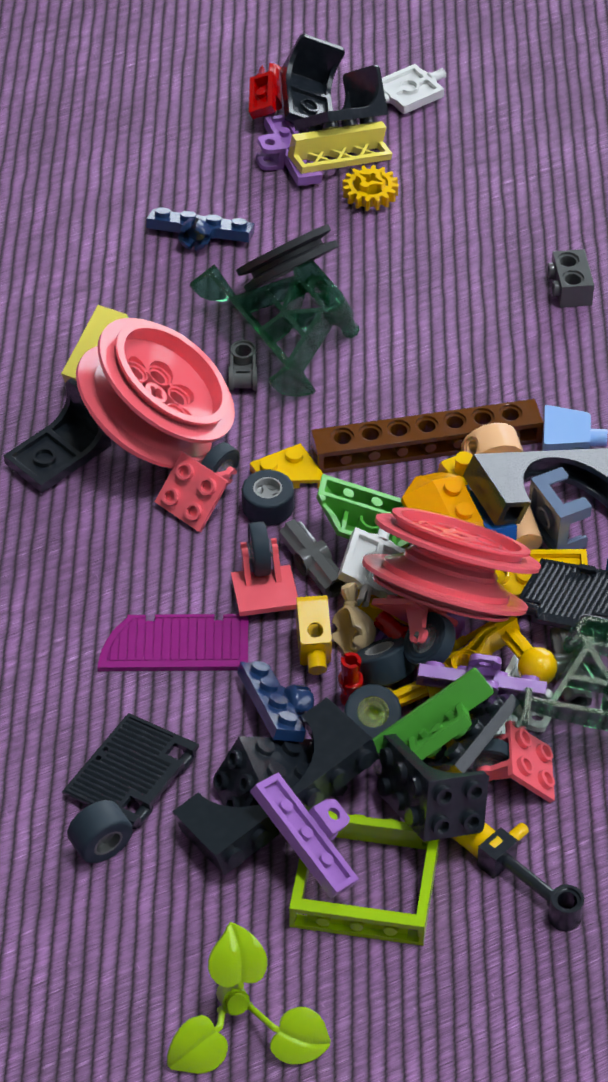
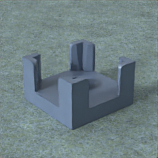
M563 467L531 478L529 491L530 506L542 540L549 549H581L587 547V536L578 535L568 539L569 527L574 522L590 517L592 506L585 497L563 504L550 487L552 484L568 479V474Z

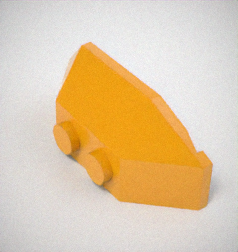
M437 472L416 476L402 496L401 502L405 508L430 511L484 527L483 520L460 475Z

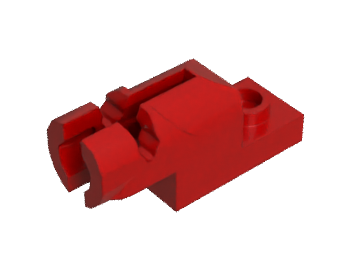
M269 63L268 72H265L262 65L259 68L258 74L250 77L249 114L252 119L267 116L282 109L281 67L277 64Z

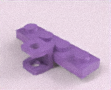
M285 114L266 116L264 126L268 134L258 137L257 143L261 147L262 152H258L255 158L260 169L266 171L284 169L285 163L297 186L321 183V171L301 174L288 157L292 134H299L298 131H295L294 124L285 120ZM307 159L302 160L305 164L313 163V161Z
M478 653L470 655L468 666H458L457 669L444 667L443 663L437 661H427L425 664L419 663L416 685L444 689L472 668H477L493 688V695L512 693L518 700L539 703L543 702L547 688V682L540 681V678L537 676L522 675L521 678L508 676V673L500 671L502 664L500 657Z
M279 772L256 784L251 789V794L330 899L350 888L359 880L331 842L338 832L344 829L350 821V817L337 800H324L312 807L308 812ZM328 811H333L338 819H332Z

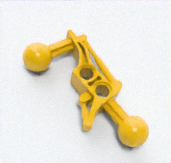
M511 616L508 621L503 622L489 621L466 636L459 637L455 640L451 654L443 663L444 667L456 669L458 666H468L470 655L474 653L492 655L507 645L519 659L518 673L520 677L522 675H533L539 677L540 681H545L549 684L555 678L557 672V660L552 652L546 648L532 647L521 634L516 616ZM415 681L392 692L397 696L401 707L428 695L431 698L443 690V688L416 685ZM369 703L361 709L362 715L371 724H377L378 726L385 719L384 710L378 704Z

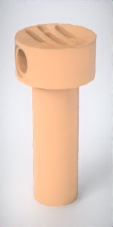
M506 423L483 425L469 433L461 444V451L469 452L472 456L473 454L524 452L516 430L513 426ZM529 505L521 523L516 524V541L524 544L529 549H538L542 544V537Z

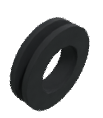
M329 224L305 233L236 269L238 276L252 273L254 277L244 285L246 292L282 277L338 248L339 245L336 240L323 243L321 240L322 237L331 231Z

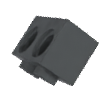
M585 249L553 251L552 263L547 264L548 278L553 279L552 294L553 297L558 298L560 308L592 305L594 282Z

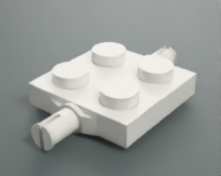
M413 64L383 77L382 82L386 103H391L400 112L406 114L444 97V88L437 81L446 78V71L440 68L437 71L428 73L416 64Z
M355 527L351 533L337 579L346 583L356 582L358 589H360L356 601H358V606L362 603L361 607L369 606L371 595L379 598H386L387 595H398L376 583L372 578L373 573L362 565L363 557L368 554L391 555L405 551V549L389 540L390 533L380 527L378 534L368 533Z

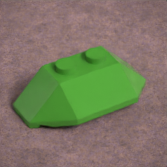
M325 474L321 476L316 498L337 536L350 539L355 527L368 533L378 534L379 526L374 522L376 515L392 513L393 508L404 507L401 502L402 498ZM392 534L389 535V540L401 548L411 544Z

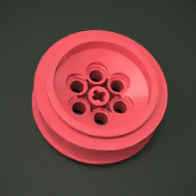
M138 318L115 320L101 333L98 346L88 350L78 362L76 369L77 387L81 399L92 418L111 440L142 460L173 469L182 451L193 458L203 456L211 450L212 442L225 436L233 425L235 417L233 399L218 368L197 345L171 328Z
M397 507L393 508L392 513L376 515L374 522L377 526L411 543V546L405 548V551L402 553L391 555L368 554L363 557L362 565L373 573V580L382 587L417 603L473 619L503 622L508 621L511 616H522L527 613V604L508 592L497 581L498 576L495 570L520 574L539 573L541 564L529 556L531 550L524 544L488 528L420 509Z

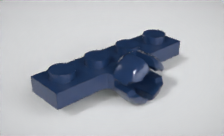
M160 207L153 209L148 215L146 228L180 233L178 239L186 249L191 250L194 246L195 251L204 249L210 239L213 238L249 243L254 234L255 223L247 222V220L242 218L230 220L223 219L219 215L201 216L196 215L192 211L180 213Z
M240 662L237 673L272 739L303 742L306 730L302 724L304 723L302 715L305 713L304 711L314 707V695L311 689L306 685L295 684L289 685L286 688L283 687L277 680L270 665L264 662Z

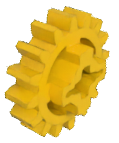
M363 165L360 171L353 168L352 174L346 173L345 179L342 181L343 198H347L348 204L355 203V208L357 209L361 206L365 207L366 211L370 207L379 210L380 205L389 207V201L395 202L396 196H398V178L393 177L392 171L385 173V167L376 169V166L372 165L371 169H367Z

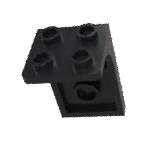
M301 34L298 37L280 70L285 120L294 124V120L326 111H333L331 88L336 70L345 55L343 47L307 34Z
M372 65L345 73L343 75L345 101L342 109L326 111L294 120L295 131L306 130V132L319 131L321 128L325 130L339 128L340 125L342 127L358 125L359 122L360 124L375 122V118L388 115L380 67Z
M72 378L66 381L67 398L58 417L50 425L3 455L4 463L41 493L112 446L111 439L97 425L84 405L78 391L77 382Z
M396 734L383 735V748L379 751L381 774L377 780L378 793L424 842L476 834L483 831L489 776L484 771L450 773L434 769L425 764Z
M239 736L213 777V785L222 804L230 807L259 805L251 794V789L256 784L278 772L288 786L292 788L306 773L312 761L314 740L304 739L303 742L273 740L272 737ZM347 784L331 796H343L348 789Z

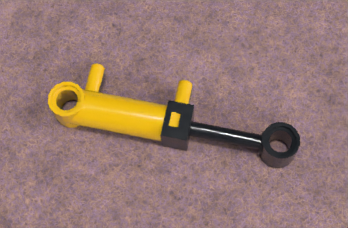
M485 823L484 829L480 833L452 837L477 858V866L493 879L507 869L544 898L549 907V922L554 928L567 932L573 931L581 924L585 898L579 888L565 884L553 889L516 860L518 841L529 833V828L526 824L519 823L510 832H507L502 827L496 831Z

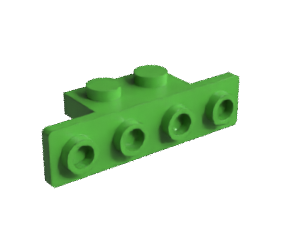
M472 668L374 737L373 741L377 752L379 753L380 749L383 748V735L396 734L421 760L426 757H433L441 750L444 744L451 739L462 737L472 725L469 711L493 695V688L477 668Z

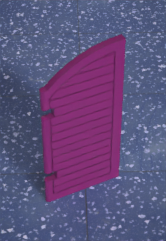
M155 614V621H146V615H128L107 638L99 656L98 672L238 670L240 662H248L249 615L223 614V621H214V614Z

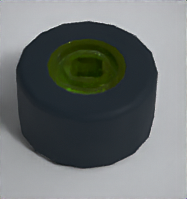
M368 684L357 688L349 696L344 707V713L372 738L401 719L402 708L397 696L390 689L381 685Z

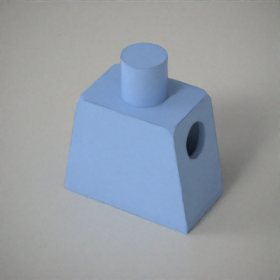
M545 405L542 451L590 449V446H607V429H591V415L588 412Z

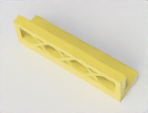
M382 121L292 134L288 157L300 173L303 174L391 160L393 153L383 142L387 127ZM370 149H378L380 152L376 153L370 151ZM352 152L354 154H357L358 156H352L347 153ZM325 156H331V157H334V158H337V159H332V160H331V159L325 158ZM307 159L313 161V163L305 164L302 160Z

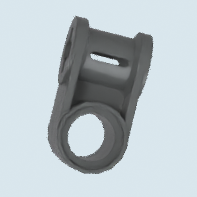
M238 340L231 345L229 391L252 388L253 391H257L255 345L249 340Z

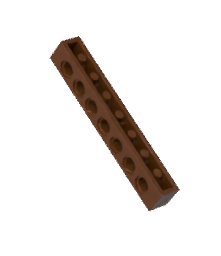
M528 399L312 429L311 450L314 462L322 473L456 455L462 452L461 444L469 433L491 423H506L513 426L521 445L542 443L544 422L536 400Z

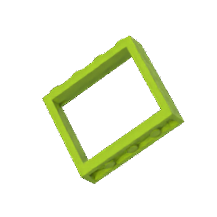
M328 811V814L332 819H338L337 815L334 812ZM347 814L350 817V821L336 836L337 838L427 850L416 914L304 899L309 869L299 858L289 907L290 927L424 946L440 839L424 842L406 822L395 819L371 818L361 814Z

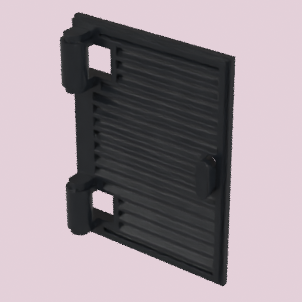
M541 558L539 573L531 575L519 596L527 604L528 610L526 614L532 616L533 623L587 633L589 628L592 627L600 629L601 636L608 637V570L597 569L595 566L585 564L576 565Z
M128 713L64 788L62 793L88 806L102 800L114 801L132 824V829L140 828L152 813L153 804L177 775L183 774L195 760L199 744ZM174 747L183 750V754L179 759L168 755ZM131 800L140 805L135 813L124 809Z

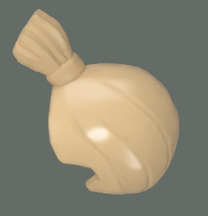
M350 582L341 587V594L345 600L344 606L337 611L332 620L337 630L331 634L333 641L338 643L344 654L348 652L357 653L360 649L369 646L374 642L376 635L374 621L367 613L357 607L356 582Z

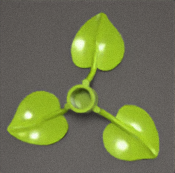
M230 922L219 941L213 947L208 959L209 974L219 984L216 995L221 1006L217 1008V1025L214 1027L211 1019L204 1015L195 1016L183 1023L170 1043L167 1053V1065L172 1070L195 1074L213 1071L221 1065L228 1051L227 1040L219 1033L223 1029L226 1013L234 1016L240 1015L246 1010L253 1013L270 1030L276 1032L271 1039L270 1050L276 1058L288 1064H304L317 1059L329 1048L331 1040L324 1021L317 1012L310 1008L296 1007L288 1010L283 1014L280 1024L277 1026L250 1002L249 996L244 989V983H256L263 978L268 965L267 956L264 948L254 935L240 925Z

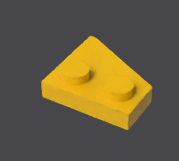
M301 443L250 462V472L252 474L261 470L279 471L289 477L293 482L294 488H300V483H317V488H319L320 479L323 474Z

